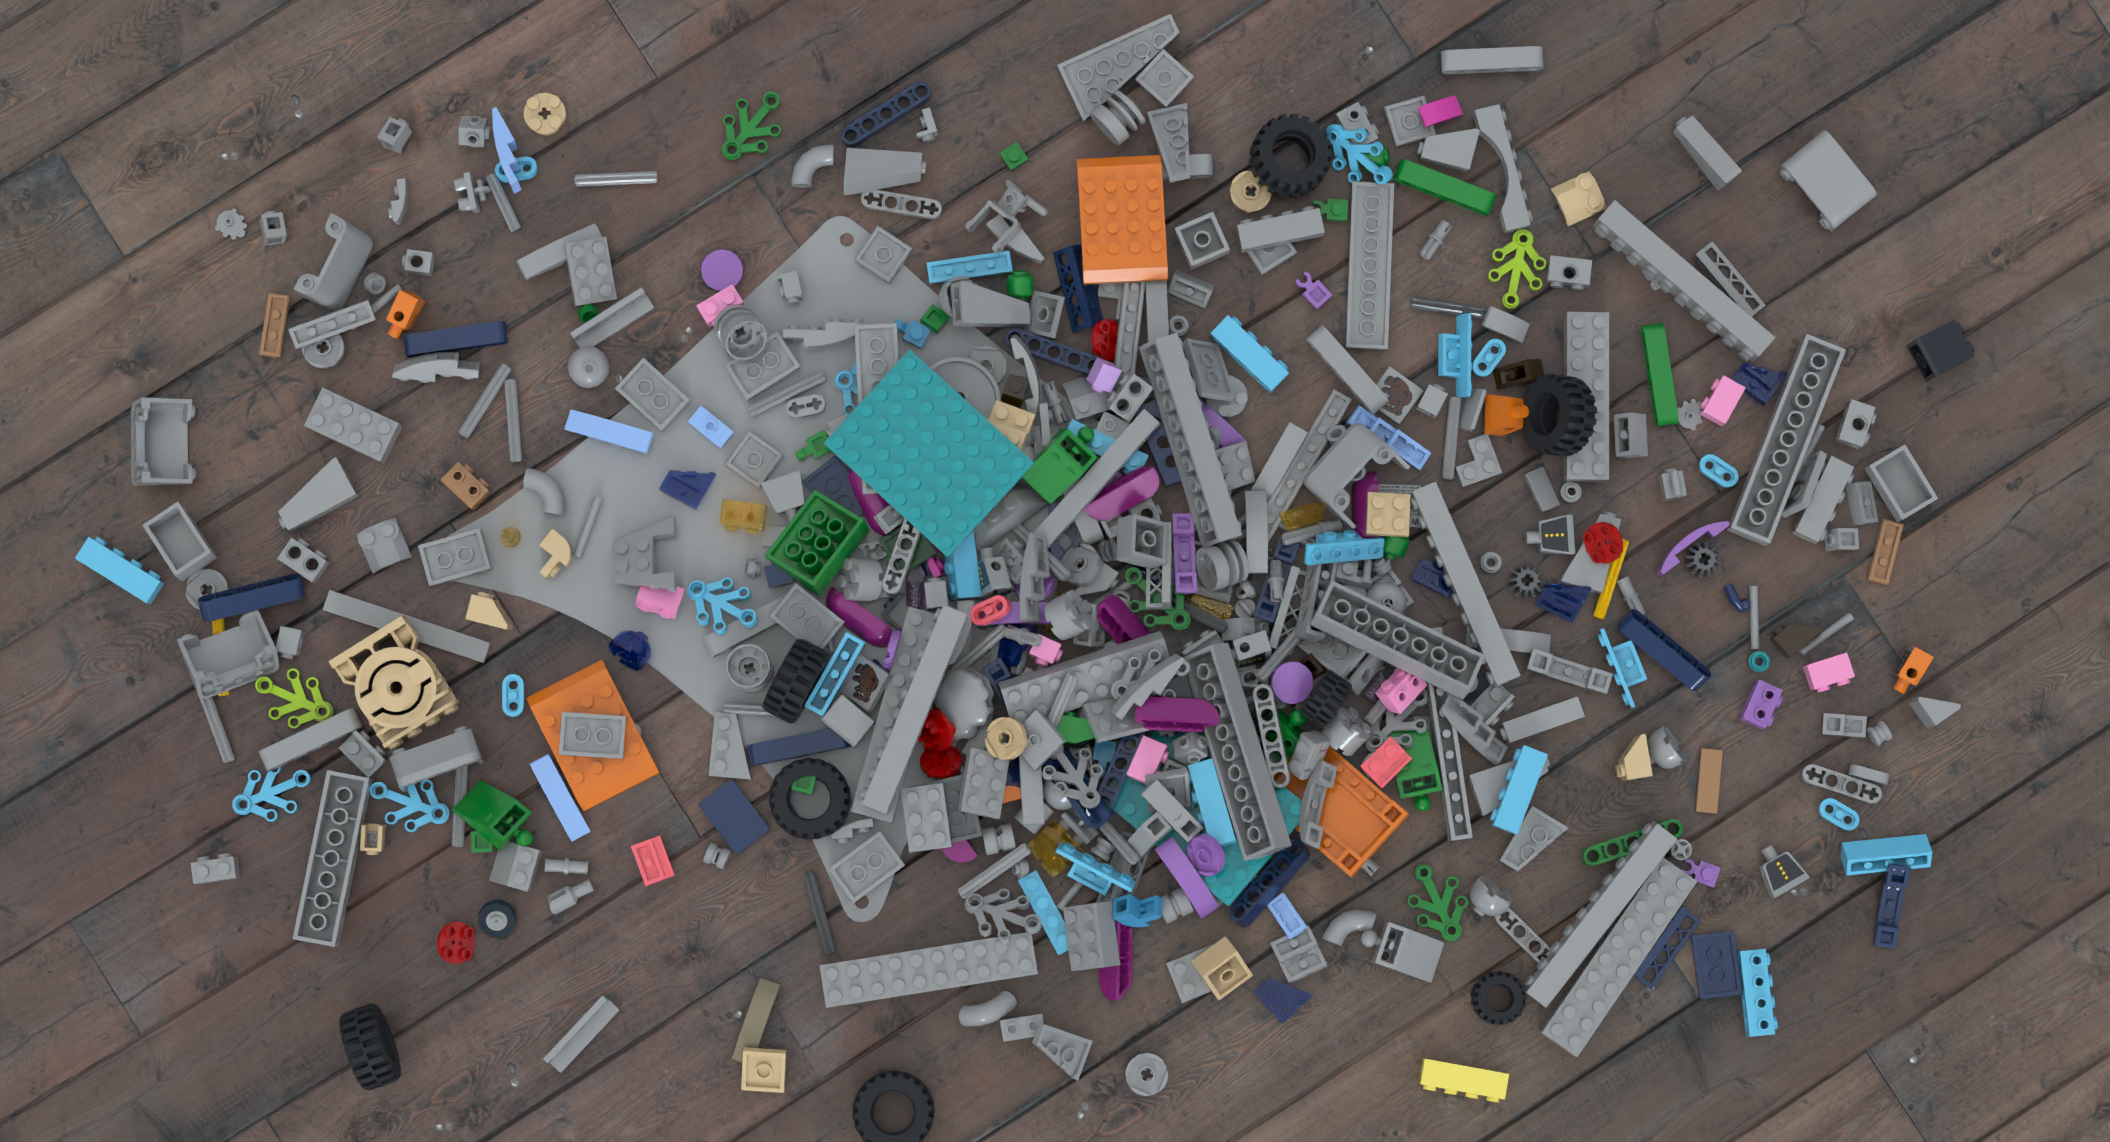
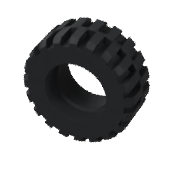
M1283 114L1279 115L1277 119L1272 118L1266 125H1263L1252 142L1253 144L1249 152L1251 155L1249 164L1251 167H1254L1252 174L1254 177H1259L1258 183L1261 187L1264 185L1268 187L1267 191L1269 193L1278 192V197L1283 198L1286 194H1289L1290 198H1296L1298 194L1301 196L1307 195L1310 190L1313 191L1318 187L1330 169V161L1333 154L1332 151H1329L1332 146L1331 142L1325 139L1327 136L1325 130L1320 131L1318 129L1319 124L1315 121L1313 124L1309 122V117L1303 115L1302 118H1298V114H1291L1287 118V115ZM1287 140L1299 144L1307 153L1309 160L1307 168L1298 172L1282 168L1273 156L1272 149L1275 143Z
M1547 374L1546 376L1539 377L1537 381L1535 380L1530 385V389L1526 390L1523 401L1524 405L1529 409V415L1523 418L1521 430L1523 431L1522 436L1524 440L1527 441L1528 446L1535 452L1563 457L1572 456L1582 450V446L1587 445L1589 442L1588 438L1594 433L1593 426L1596 425L1597 421L1595 419L1597 407L1594 405L1596 402L1595 397L1591 395L1592 391L1584 381L1572 376ZM1559 406L1560 416L1558 424L1556 426V412Z
M797 639L783 660L762 704L763 709L789 724L795 723L826 668L830 658L828 652L804 639Z
M804 758L792 761L789 765L784 766L775 776L769 790L770 811L776 823L790 835L806 840L820 839L834 833L842 825L845 818H847L851 805L850 788L845 777L835 766L821 759ZM806 776L816 777V780L822 782L827 787L830 794L828 809L820 817L814 819H805L798 816L790 804L792 784L797 779Z
M370 1003L344 1012L339 1018L341 1039L348 1062L360 1086L370 1091L398 1081L401 1077L400 1059L393 1035L382 1010L378 1005Z
M893 1070L880 1072L869 1078L861 1086L853 1102L852 1116L856 1131L864 1142H922L931 1129L935 1110L930 1091L919 1078L907 1072ZM890 1091L905 1094L911 1100L914 1108L911 1123L905 1129L898 1132H889L882 1129L876 1123L873 1115L876 1100L882 1094Z

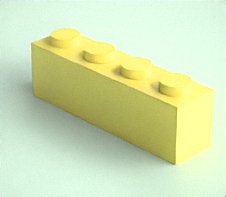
M1423 1058L1418 1084H1422L1423 1089L1436 1091V1087L1444 1088V1093L1457 1095V1091L1466 1092L1465 1097L1478 1099V1095L1487 1096V1101L1499 1103V1099H1505L1509 1074Z

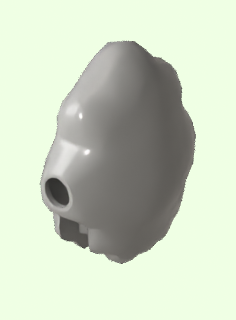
M968 667L948 672L945 679L941 682L934 699V709H940L950 723L955 725L956 733L953 735V742L975 737L979 726L988 724L994 713L991 701L994 691L990 684V679Z

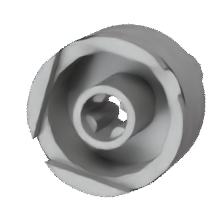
M845 558L842 575L838 577V587L842 588L845 599L852 601L876 600L881 593L883 582L879 580V574H882L879 561L875 559Z
M1074 590L1056 597L1044 607L1045 618L1047 622L1051 621L1053 628H1051L1052 632L1061 640L1070 639L1092 627L1089 613L1091 606L1087 600H1082Z
M1340 707L1330 722L1323 727L1324 730L1321 733L1330 739L1329 745L1335 750L1340 748L1344 751L1342 754L1352 756L1369 738L1372 728L1367 723H1364L1355 708L1349 707V709Z

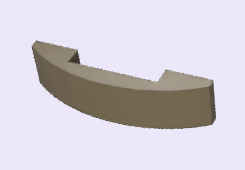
M763 978L759 979L732 1056L733 1060L742 1062L744 1047L759 1048L780 984Z

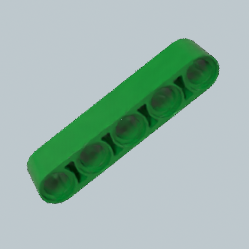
M1405 159L1400 160L1393 178L1394 181L1485 216L1490 214L1496 195L1488 190Z
M1664 324L1641 326V337L1655 425L1658 427L1678 424V410Z
M1676 819L1658 823L1665 830H1667V826L1670 823H1673L1677 828L1676 833L1673 835L1676 838L1683 832V825ZM1642 829L1585 848L1581 853L1582 862L1588 866H1593L1627 855L1629 852L1627 839L1634 837L1638 840L1642 835ZM1610 843L1617 847L1614 855H1610L1607 852V846ZM1590 850L1597 854L1594 862H1590L1587 859V853Z

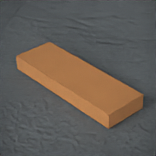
M268 294L259 350L260 356L281 359L291 299L289 295Z
M1882 519L1867 580L1889 585L1904 524Z
M1700 749L1695 812L1717 814L1723 750Z

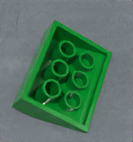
M814 490L764 556L802 586L820 596L843 566L845 558L850 557L869 532V528L864 519Z

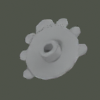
M235 208L219 214L217 225L215 226V230L223 232V237L231 235L233 240L237 236L243 237L245 235L244 229L247 227L246 223H242L244 216H239Z
M1692 399L1691 403L1684 401L1683 406L1677 408L1680 425L1693 431L1698 423H1703L1702 415H1700L1702 408H1700L1701 401L1697 403L1695 399Z

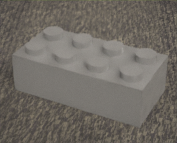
M323 387L304 424L308 429L382 464H385L403 427L399 423Z

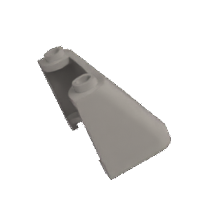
M1825 130L1779 166L1781 176L1786 181H1796L1821 212L1820 224L1831 232L1877 195L1874 187L1835 139Z
M331 213L326 222L325 229L329 236L337 240L319 277L312 274L302 275L298 279L294 290L301 297L331 311H337L346 305L373 249V241L366 233Z
M141 397L132 403L131 481L133 486L193 484L196 471L195 468H192L191 464H188V422L195 416V406L192 405V399Z
M258 610L244 613L239 620V626L199 640L197 635L186 634L182 638L177 639L193 685L201 699L213 697L255 681L260 677H266L279 669L276 647Z

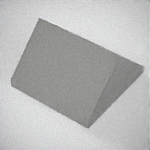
M1034 291L1029 307L1031 310L1030 324L1025 326L1024 331L1056 339L1065 297Z
M845 694L838 698L821 719V721L853 747L876 724L874 717Z
M1924 697L1909 699V705L1926 728L1936 726L1961 707V704Z

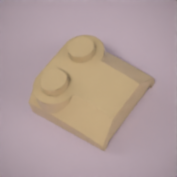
M1590 172L1582 173L1550 189L1566 220L1567 227L1607 209L1601 191Z

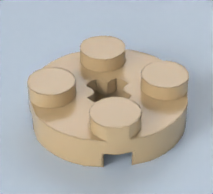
M539 93L527 100L524 108V119L528 127L535 133L544 136L552 135L564 125L566 109L558 96L551 93ZM543 109H547L548 112H551V115H548L547 119H543L542 116H539V113H541Z
M1244 171L1238 174L1232 181L1230 188V197L1234 206L1248 214L1264 209L1271 198V193L1267 191L1268 187L1265 185L1261 187L1258 183L1259 177H1254L1252 171ZM1247 187L1250 189L1254 187L1256 189L1254 197L1246 195Z
M997 718L987 728L988 734L987 738H985V745L993 757L1001 760L1015 759L1028 745L1024 726L1014 718ZM1004 734L1010 736L1008 743H1003L1002 741L1004 740Z

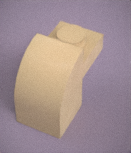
M552 529L539 545L552 555L539 572L547 579L550 577L554 578L561 569L559 567L561 563L568 568L573 556L572 548L568 541Z

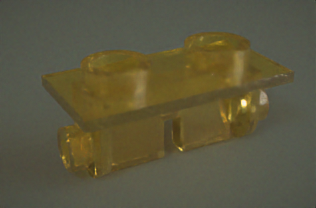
M1312 502L1280 512L1279 515L1289 532L1324 521L1322 512L1325 511V506L1323 503Z
M1193 594L1189 603L1221 620L1229 619L1234 608L1220 600L1199 594Z
M1055 820L1041 832L1044 835L1043 838L1052 848L1057 843L1060 844L1062 842L1064 844L1069 843L1079 852H1083L1080 849V845L1074 839H1071L1066 830ZM1059 854V856H1060L1065 862L1068 861L1069 864L1072 862L1071 860H1069V859H1067V858H1065V857H1063L1062 855Z
M1043 833L1027 844L1036 859L1039 860L1041 858L1043 860L1041 865L1048 873V876L1051 875L1054 878L1068 867L1062 857L1055 852L1056 849Z

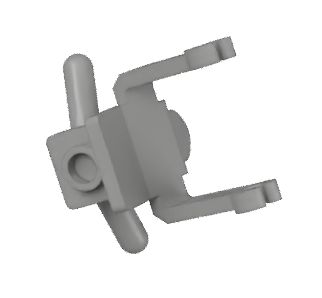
M1011 180L1005 181L1007 190L998 203L988 200L979 213L965 225V228L972 233L992 210H995L1010 221L1013 225L992 246L993 252L997 255L1002 252L1004 246L1020 230L1021 224L1016 219L1018 211L1024 213L1026 210L1024 208L1029 206L1042 216L1048 213L1047 209L1028 195L1024 196V192Z

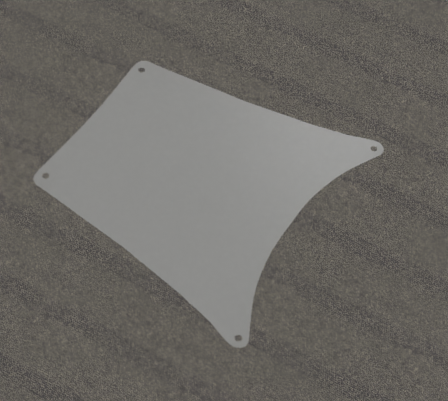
M837 216L828 219L795 253L751 292L743 302L761 322L767 331V337L778 331L783 339V329H788V326H800V329L809 330L810 326H819L821 330H825V322H830V319L833 318L843 319V322H851L852 319H862L864 323L868 324L894 323L896 318L908 325H910L912 320L921 324V317L932 304L941 309L939 296L905 265L901 266L890 284H888L855 262L854 259L871 235L850 218ZM844 233L851 234L854 238L853 244L847 247L843 246L840 243L841 235ZM797 270L803 298L799 299L800 302L787 304L786 296L781 297L779 285L783 283H778L776 275ZM949 317V320L938 334L932 330L930 331L921 349L903 340L905 333L897 330L899 360L910 349L929 367L946 358H967L979 346L989 345L998 349L1005 357L1007 363L1006 374L1001 383L997 384L1000 391V399L1009 373L1028 379L1026 367L1012 358L976 327L953 326L952 317ZM713 328L663 375L690 399V402L663 431H660L631 403L610 419L654 433L648 454L588 437L556 465L545 472L558 483L563 494V516L542 513L543 500L536 491L521 489L493 511L449 535L453 536L480 528L492 568L491 570L452 581L519 596L553 608L587 624L636 653L713 717L715 712L724 713V702L763 704L774 677L797 638L780 624H777L712 658L702 638L715 631L713 628L714 617L711 603L704 600L705 611L709 614L710 622L707 625H700L696 619V603L689 598L687 588L691 582L696 580L709 584L721 581L726 577L731 578L734 583L732 591L739 590L741 587H747L750 590L751 598L748 601L737 599L728 603L742 611L745 609H752L754 611L783 596L792 586L791 584L769 589L764 566L773 565V563L764 556L770 547L761 546L764 525L786 527L789 524L786 513L777 515L763 487L761 486L758 489L727 467L725 463L749 430L783 454V457L765 481L796 471H800L801 478L804 480L834 456H837L833 451H830L817 459L811 454L799 461L796 451L808 446L805 441L806 439L823 430L826 432L825 429L829 428L827 422L844 415L843 392L836 387L834 380L838 372L842 370L851 371L856 360L855 338L840 345L820 349H804V341L784 340L801 368L747 401L724 364L734 358L729 355L718 340ZM984 361L982 366L987 370L992 369V365H988V361ZM818 371H823L826 377L825 382L756 416L751 415L748 409L749 405ZM843 378L841 383L846 385L849 383V379ZM1039 378V380H1040V402H1039V404L1048 403V400H1047V397H1046L1045 392H1044V390H1043V387L1041 386V385L1045 384L1046 382H1044L1042 379ZM1030 383L1021 406V409L1025 411H1028L1025 399L1027 396L1032 395ZM851 391L852 404L856 408L858 406V395ZM1059 392L1060 398H1063L1064 402L1062 404L1069 420L1056 425L1053 416V422L1049 423L1050 431H1054V435L1061 428H1068L1072 419H1074L1067 398ZM814 394L824 398L825 409L820 414L793 419L786 412V404L789 400ZM814 399L812 404L806 406L807 408L814 407L815 410H818L822 402ZM794 403L792 404V408H790L789 411H793L794 414H798V410L803 409L805 407H798L797 404ZM700 406L734 432L721 449L688 423ZM847 407L845 411L851 414L854 409ZM1038 407L1033 426L1039 425L1040 428V416ZM1092 418L1080 423L1096 430L1099 422ZM1078 454L1074 455V459L1076 461L1079 460ZM840 460L841 463L844 465V467H845V468L847 469V471L849 472L850 467H849L846 463H844L842 460ZM1022 478L1017 482L1019 485L1030 486ZM802 481L804 499L806 502V500L812 493L809 491V489ZM1060 496L1056 499L1058 504L1062 501ZM594 497L603 498L582 557L572 556V561L568 568L561 563L559 565L561 569L554 578L550 577L547 579L539 572L552 555L540 547V543L553 529L568 541L574 554ZM1048 504L1022 522L1031 533L1048 517ZM865 514L860 516L865 520L869 528V532L860 544L879 541L885 537L876 533L871 528ZM670 517H674L676 520V537L655 540V574L674 571L676 574V586L685 589L684 598L676 619H666L651 611H641L638 607H635L640 587L614 583L612 579V542ZM1069 527L1066 531H1067L1069 534H1071L1070 527ZM1010 531L989 546L993 550V555L1006 537L1012 539L1018 537ZM1064 533L1059 538V545L1066 550L1071 544V538ZM1075 533L1076 547H1077V545L1079 544V540H1078L1077 535H1076V533ZM876 545V549L869 551V546L865 547L868 554L867 559L872 558L870 555L872 553H877L878 556H881V553L885 551L880 545ZM856 549L852 553V558L864 557V552L860 549ZM976 549L977 562H980L981 555ZM943 553L936 556L937 558H941V560L945 564V555ZM887 557L879 561L881 567H888L886 565ZM757 558V562L761 564L759 575H755L754 578L746 576L745 565L747 559ZM921 566L907 573V594H902L904 598L888 614L902 629L909 607L928 612L924 583H928V579L934 577L933 575L925 577ZM843 568L837 572L821 595H817L818 601L825 607L826 596L831 587L843 593L842 588L838 587V577L842 575ZM947 575L941 578V581H945L947 587L948 580ZM1009 577L1012 587L1001 596L1006 597L1010 602H1020V597L1014 589L1015 584ZM794 580V582L797 583L800 587H802L805 591H807L808 593L812 592L804 586H802L796 580ZM725 583L724 587H728L731 583ZM720 589L710 593L716 596L728 592ZM697 590L695 594L700 593L702 590ZM743 592L741 596H746L747 592ZM890 594V598L895 599L898 594ZM947 594L948 607L956 610L957 601H974V605L985 601L977 600V598L950 601V597ZM890 598L855 601L890 626L891 629H896L881 615L886 609L883 605ZM721 609L722 618L726 625L738 619ZM702 616L700 620L706 619V616ZM972 622L967 643L957 661L998 625L975 627ZM1004 624L1006 627L1012 625L1021 628L1022 624ZM843 625L832 637L836 649L846 632L864 641ZM1004 636L969 668L986 676L982 668L999 657L1004 661L1016 640L1008 639ZM865 642L866 645L860 654L871 661L873 659L878 660L883 667L887 647L878 648ZM753 644L759 646L766 652L773 664L774 673L772 680L766 688L759 692L747 693L741 691L731 682L726 673L728 655L734 648L740 645ZM834 653L829 654V661L831 660ZM753 666L746 668L748 675L750 672L754 673L756 671ZM885 690L872 712L864 709L876 720ZM840 691L838 692V694H837V696L835 697V699H834L832 705L830 706V708H831V707L833 706V704L838 700V698L843 694L842 692H840ZM933 702L932 707H931L930 710H933V709H934V707H935L934 702ZM804 708L795 723L790 724L776 716L736 714L742 742L746 748L749 744L830 728L821 721L823 717L807 708ZM875 725L854 747L851 746L762 764L773 780L784 766L789 765L795 760L813 758L832 764L845 777L851 793L849 813L839 829L856 821L870 819V817L852 813L851 808ZM917 741L903 788L935 781V778L927 777V774L920 768V757L925 751L923 747L924 741ZM958 741L952 742L950 747H955ZM816 780L812 795L792 790L790 803L800 817L814 819L820 817L828 809L830 794L827 787L822 782ZM901 795L893 823L873 818L874 827L870 828V832L857 833V829H853L854 838H849L848 843L837 844L836 840H832V834L820 839H812L847 916L853 921L866 922L878 915L888 895L894 874L865 895L869 899V904L867 907L860 909L850 900L829 871V868L879 831L899 858L901 857L908 841Z

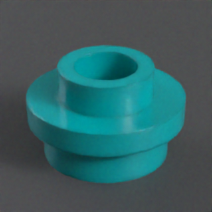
M1756 651L1749 656L1748 664L1753 671L1763 672L1769 667L1770 659L1765 652ZM1756 658H1760L1762 660V664L1760 666L1756 665Z

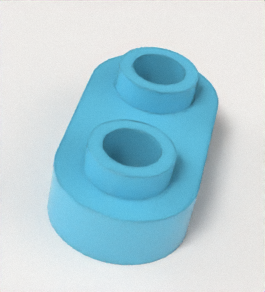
M515 158L520 169L514 172L518 181L531 179L537 174L538 167L533 158ZM499 162L495 167L496 176L501 182L508 183L506 175L503 174L501 162ZM525 168H531L528 172L524 171Z
M1491 339L1475 358L1472 363V371L1476 376L1487 377L1505 355L1506 346L1501 340ZM1492 347H1496L1498 349L1497 354H1493L1491 352ZM1484 364L1486 366V369L1482 371L1479 369L1478 365Z
M1708 454L1700 459L1698 465L1700 472L1718 485L1729 488L1737 483L1739 477L1737 470L1717 456ZM1706 462L1712 464V469L1706 468ZM1724 474H1728L1730 476L1729 481H1725L1723 479Z
M510 674L504 678L502 683V709L506 715L517 717L524 711L525 684L520 676ZM513 681H516L518 684L516 689H511L510 687ZM514 702L517 703V709L511 710L510 705Z
M1832 798L1824 799L1820 802L1818 812L1822 818L1846 831L1853 830L1858 826L1859 816L1851 808ZM1827 805L1832 807L1831 813L1826 812L1825 808ZM1845 816L1850 818L1849 824L1844 822Z

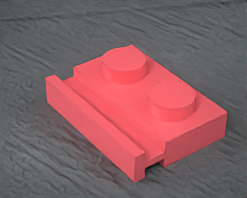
M1390 736L1360 767L1382 789L1412 757Z
M661 835L631 846L645 886L675 876Z

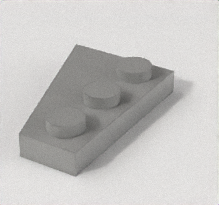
M1820 450L1810 456L1798 478L1799 484L1789 494L1788 498L1790 501L1787 507L1784 508L1781 516L1786 518L1805 508L1807 509L1811 505L1813 492L1819 485L1820 473L1826 465V453Z
M715 712L709 776L751 780L737 715Z
M1531 806L1522 821L1518 834L1512 837L1499 861L1518 872L1559 835L1565 832L1568 827Z
M1039 1023L1032 1043L1076 1081L1079 1080L1093 1041Z

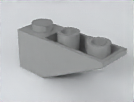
M1157 779L1141 792V795L1187 842L1203 829L1201 824Z

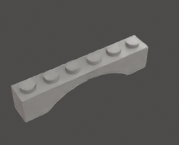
M1499 104L1477 109L1473 113L1476 129H1480L1479 136L1493 147L1501 160L1505 172L1506 194L1503 206L1499 212L1503 233L1507 234L1520 229H1527L1533 219L1530 209L1527 210L1526 191L1521 189V172L1519 169L1516 170V153L1510 147L1509 142L1512 141L1509 129L1506 130L1505 111L1500 109Z

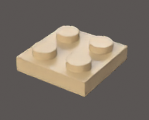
M1368 492L1366 535L1408 538L1410 494Z
M744 1047L741 1090L784 1093L787 1050Z

